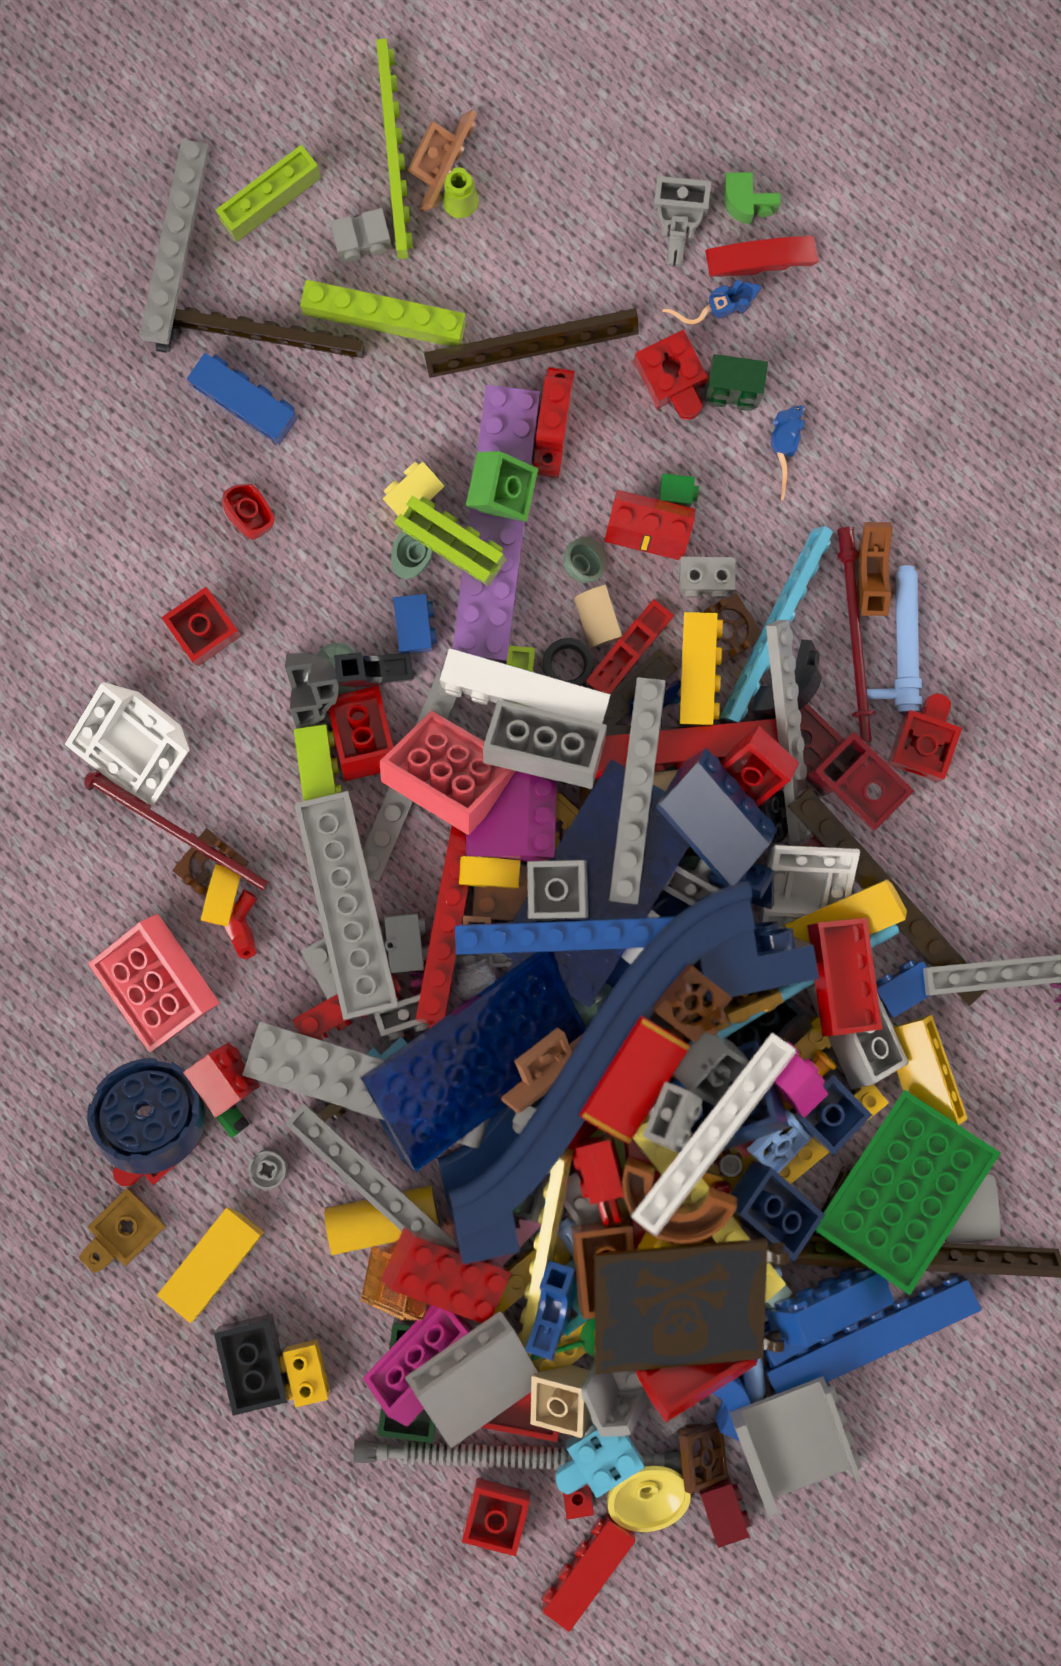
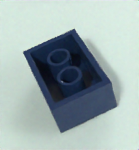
M754 1160L730 1193V1195L737 1197V1207L732 1216L757 1238H767L768 1247L774 1243H784L785 1251L789 1252V1259L792 1261L796 1260L825 1216L822 1211L772 1167Z

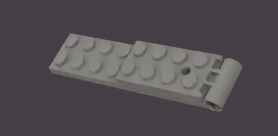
M259 1022L243 1072V1076L479 1149L496 1094L490 1091L264 1022ZM434 1101L441 1103L440 1111L433 1110L432 1103Z

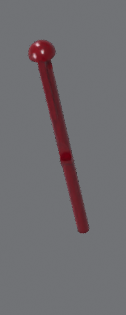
M91 771L85 776L84 785L89 791L93 788L98 789L261 890L265 891L267 889L269 881L198 839L194 833H188L151 810V805L103 777L100 772Z

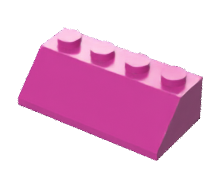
M431 1305L363 1377V1380L390 1418L408 1426L422 1412L424 1407L405 1377L474 1330L462 1316Z

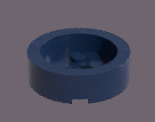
M156 1058L139 1059L121 1065L110 1072L99 1083L92 1103H89L87 1122L90 1133L98 1148L112 1165L134 1174L157 1173L178 1164L196 1147L205 1126V1107L202 1098L183 1073L185 1070L173 1062L170 1064L157 1061ZM143 1106L151 1107L147 1117L145 1115H137L138 1110Z

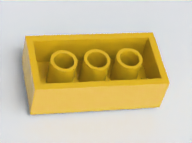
M684 612L680 724L713 725V720H719L720 703H714V692L720 693L721 675H715V666L721 665L722 648L716 647L717 638H722L723 620H717L718 613Z

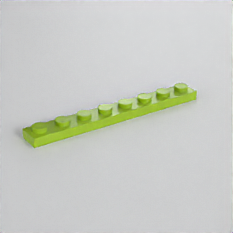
M387 38L376 39L396 251L398 259L409 258L408 249H413L412 234L411 232L406 233L405 223H410L409 206H404L403 197L408 196L407 182L406 180H401L400 171L405 170L404 153H398V144H403L401 127H396L395 118H400L399 101H393V92H398L396 75H391L390 66H395L394 49H388Z

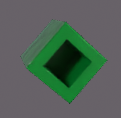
M663 473L660 482L659 500L691 508L692 502H697L699 486L694 485L695 477Z

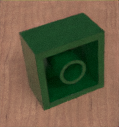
M714 354L708 370L704 401H710V405L715 407H725L726 404L737 405V409L743 411H751L753 408H758L764 395L768 361Z

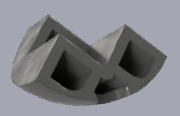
M307 653L286 654L285 669L292 688L290 711L296 729L312 726L325 717L326 711L332 704L335 705L339 690L336 670L328 660L317 655Z

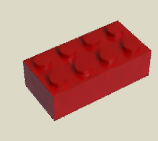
M404 1227L381 1281L391 1291L479 1323H484L494 1315L511 1272L501 1264L489 1259L463 1264L457 1247Z

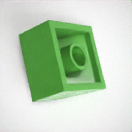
M501 451L477 452L466 506L484 514L527 522L538 468Z

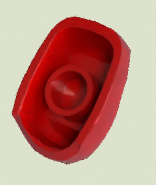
M253 484L234 485L225 490L221 499L222 507L228 519L241 533L249 539L255 540L271 530L275 520L274 514L261 492Z

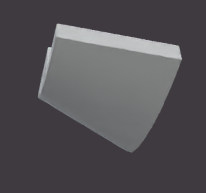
M987 1174L949 1233L945 1243H965L1000 1238V1211L994 1176Z

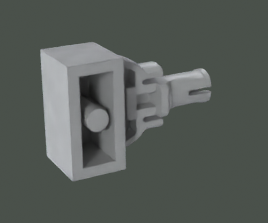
M657 176L654 211H657L658 219L663 226V238H667L668 227L671 228L666 261L667 266H673L674 254L676 253V267H683L686 231L689 229L688 240H694L695 229L700 225L703 216H707L711 181Z

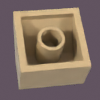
M569 1365L534 1373L532 1375L531 1424L583 1438L593 1423L587 1404L581 1396L582 1386L591 1370Z

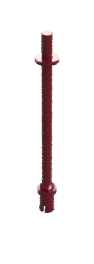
M842 527L837 529L840 551L837 553V559L844 564L858 711L853 712L851 716L854 718L859 717L860 738L865 743L872 742L870 716L876 715V711L869 710L854 564L859 557V551L856 550L855 528Z

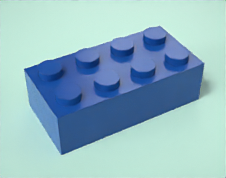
M848 1267L839 1271L840 1275L835 1278L828 1277L818 1281L819 1286L815 1288L808 1287L797 1291V1296L792 1299L784 1298L774 1303L775 1307L765 1312L771 1330L781 1331V1339L785 1340V1345L808 1347L894 1304L888 1281L870 1268L856 1270L855 1268Z

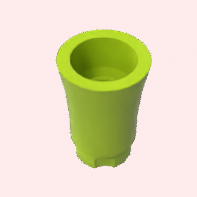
M453 168L452 172L446 175L444 182L443 207L449 215L455 218H466L472 215L478 207V193L475 190L472 176L464 168Z

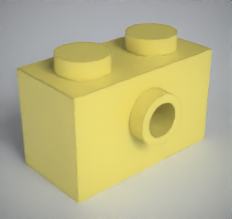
M415 461L404 471L407 477L400 483L396 480L393 481L384 490L387 495L383 500L398 516L399 514L404 515L408 509L406 504L412 495L419 500L423 496L431 501L446 486L424 462L418 465Z

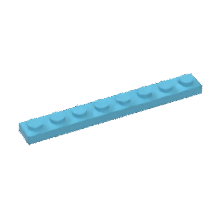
M822 526L812 529L719 716V719L725 723H739L748 712L747 705L751 697L759 690L761 676L770 667L766 626L778 620H789V624L793 621L796 614L794 610L798 602L806 595V586L810 578L818 571V561L831 544L829 539L833 531L828 527Z

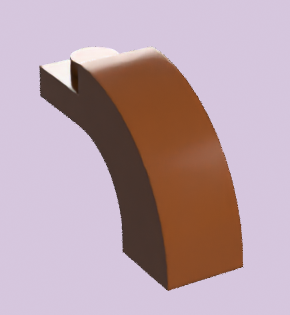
M864 522L862 541L859 542L858 601L861 616H888L891 598L889 552L893 529L891 522Z

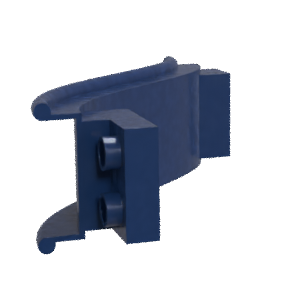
M748 881L716 891L693 905H689L664 891V893L635 913L631 918H637L642 911L647 913L649 910H653L660 917H676L646 945L631 965L615 952L617 949L603 950L579 985L590 982H604L613 989L587 1029H582L573 1024L566 1012V1006L561 1012L551 1032L559 1028L565 1033L569 1044L583 1034V1036L519 1134L513 1129V1119L516 1111L503 1103L504 1110L488 1121L480 1149L463 1145L449 1154L437 1157L452 1233L463 1264L520 1252L512 1211L531 1194L561 1157L585 1121V1119L579 1116V1113L640 1016L646 1019L650 1018L654 1012L652 1009L654 1004L688 963L731 997L819 979L814 946L795 937L792 928H779L776 921L754 924L750 902L752 892ZM692 983L694 989H696V988L698 987V985L700 984V983ZM708 989L702 998L708 1002L712 1001L711 991Z

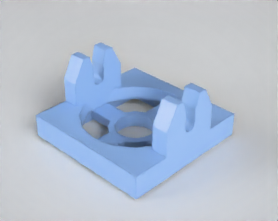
M785 1109L788 1124L792 1127L787 1134H780L781 1130L758 1138L747 1149L757 1162L772 1167L778 1173L811 1140V1136L787 1109ZM767 1147L768 1154L764 1157V1150Z

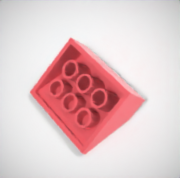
M432 710L380 760L382 783L467 835L486 818L512 778L515 770L484 763L483 746L485 742Z
M159 914L139 922L88 963L149 1053L220 1004Z

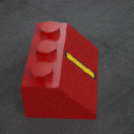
M616 490L604 542L680 560L681 557H684L688 546L696 509Z

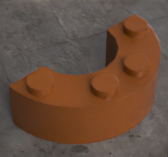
M628 1156L623 1175V1194L626 1205L631 1215H633L655 1186V1166ZM709 1187L705 1195L695 1203L680 1204L655 1237L674 1243H692L706 1239L718 1232L730 1220L737 1207V1197ZM640 1225L643 1229L652 1234L650 1231H648L646 1228Z

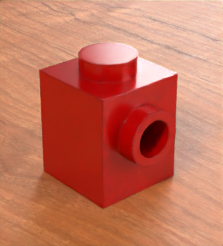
M588 1484L572 1494L563 1493L567 1520L594 1516L591 1490Z

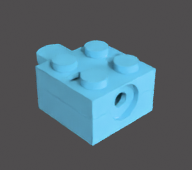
M592 1424L583 1438L574 1436L566 1441L567 1451L571 1455L572 1460L557 1469L556 1484L559 1490L565 1494H572L588 1484L596 1498L645 1468L643 1458L628 1435L623 1437H600L596 1425Z

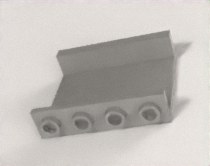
M499 1311L407 1375L405 1379L450 1448H452L529 1394L532 1387V1375L538 1371L515 1331L502 1312Z
M823 1376L729 1412L768 1516L779 1513L773 1498L848 1469L851 1470L856 1482L862 1481L858 1471L859 1468H862L861 1461L857 1452H852L850 1448L855 1446L849 1430L844 1431L843 1425L847 1424L841 1407L836 1408L835 1403L839 1402V1398L834 1386L828 1387Z

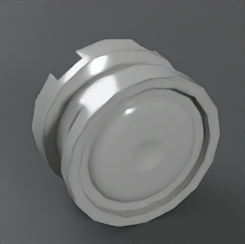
M265 1149L251 1159L248 1165V1173L251 1182L256 1187L270 1190L276 1188L285 1180L289 1166L287 1159L281 1152L275 1149Z

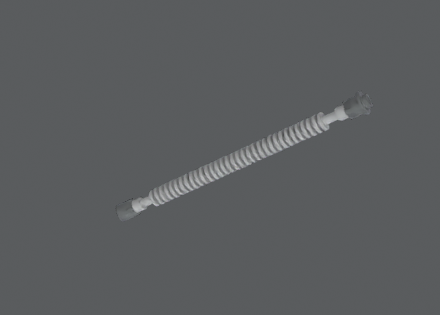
M355 1440L353 1455L354 1463L387 1461L388 1458L403 1459L404 1465H408V1459H411V1465H415L416 1459H418V1465H422L424 1459L425 1465H429L430 1460H432V1466H436L437 1460H439V1466L444 1465V1460H446V1466H451V1460H453L454 1466H458V1461H461V1467H465V1461H468V1467H472V1461H475V1467H479V1461H481L482 1467H486L487 1462H489V1468H493L494 1462H497L496 1468H501V1462H504V1468H508L509 1462L511 1463V1468H515V1463H518V1469H522V1463H525V1469H529V1463H532V1469H536V1463H538L539 1469H543L544 1464H547L546 1470H551V1464H554V1470H557L558 1464L562 1466L572 1460L569 1452L565 1453V1447H561V1453H558V1447H554V1452H551V1447L548 1446L547 1452H544V1446H540V1452H537V1446H533V1452H530V1446H526V1451H523V1446H519V1451H515L516 1445H512L511 1451H508V1445H504V1451H501V1445H497V1450H494V1445L490 1444V1450H487V1444H483V1450H480V1444H476V1450H473V1444H469L468 1449H466V1444L462 1443L461 1449H459L458 1443L452 1449L447 1443V1449H444L445 1443H440V1448H437V1443L433 1442V1448H430V1443L426 1442V1447L423 1448V1442H419L418 1448H416V1442H412L411 1447H409V1442L405 1441L404 1447H388V1444L368 1440ZM680 1451L653 1453V1456H641L644 1466L670 1468L683 1476Z

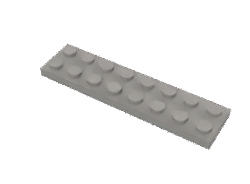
M349 791L295 803L343 1020L398 1008V1001Z

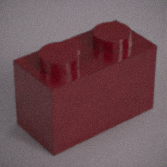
M730 1477L699 1491L718 1548L750 1538L747 1528L751 1527L747 1511L740 1510L738 1501L743 1500L737 1483L732 1485Z

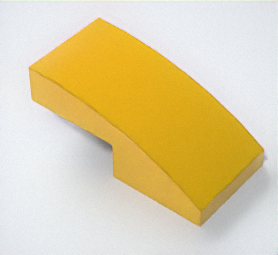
M461 857L459 885L519 888L520 860Z
M215 864L201 921L228 927L241 877L224 866Z

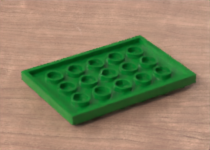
M904 1090L825 1210V1216L815 1231L910 1295L1001 1152Z

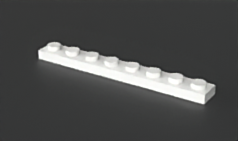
M773 1033L769 1036L633 1213L632 1218L655 1236L658 1235L795 1055V1048Z

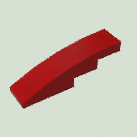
M814 236L763 239L705 250L710 277L758 275L761 271H781L788 269L790 266H810L819 262Z
M653 598L585 682L596 691L610 695L675 615Z

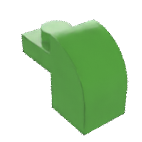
M753 172L725 174L723 181L724 204L728 213L734 219L742 223L751 224L754 213H757L759 217H769L778 212L781 204L780 193L753 194Z

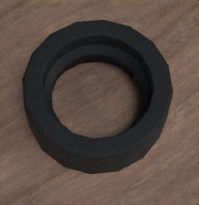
M574 638L559 639L551 643L545 651L542 660L543 674L550 678L584 686L586 684L585 681L593 671V655L588 646L580 640ZM562 649L576 650L583 658V672L573 680L560 679L552 669L553 657Z

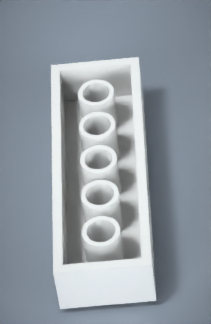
M450 648L440 677L441 686L446 690L445 693L452 696L461 697L463 693L470 695L472 701L487 705L488 701L497 703L498 700L600 724L603 722L610 698L609 694Z

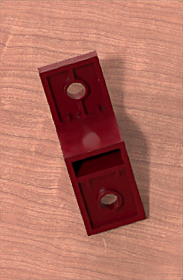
M807 703L799 710L801 713L800 731H806L811 736L810 744L804 746L803 750L804 764L807 767L806 780L822 796L834 792L872 831H876L914 790L855 732L844 738L841 737ZM874 783L880 787L881 795L878 799L868 797L866 789L869 784Z

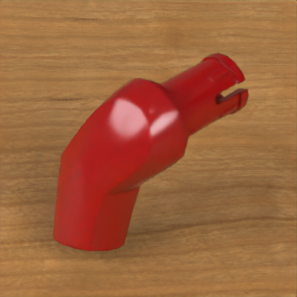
M245 889L242 890L234 904L228 927H224L237 955L242 959H249L257 954L254 935L246 921V916L258 898Z

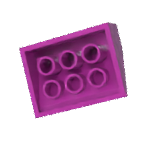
M515 771L486 818L469 835L466 834L465 856L520 860V862L525 863L551 861L554 858L557 780Z

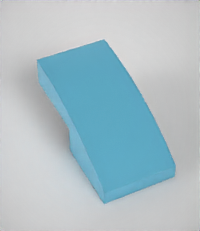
M400 1037L384 1053L374 1046L367 1054L388 1060L409 1045L410 1042L405 1037Z

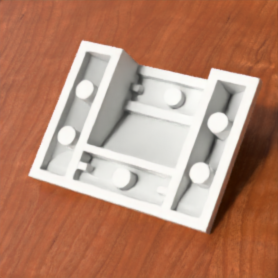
M105 682L99 686L65 743L66 746L110 781L151 805V809L155 806L190 751L180 724L139 692Z
M780 845L769 848L766 866L774 870V906L772 909L761 907L760 922L776 921L779 928H786V923L850 896L860 855L859 849Z

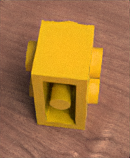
M315 1339L287 1346L283 1351V1356H280V1364L283 1373L287 1372L289 1383L286 1384L289 1400H294L295 1408L328 1400L331 1392L319 1340Z

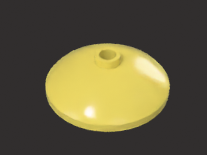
M645 1466V1468L609 1491L607 1505L610 1516L619 1526L636 1532H651L666 1528L678 1521L689 1507L691 1494L685 1492L683 1476L680 1473L662 1466Z

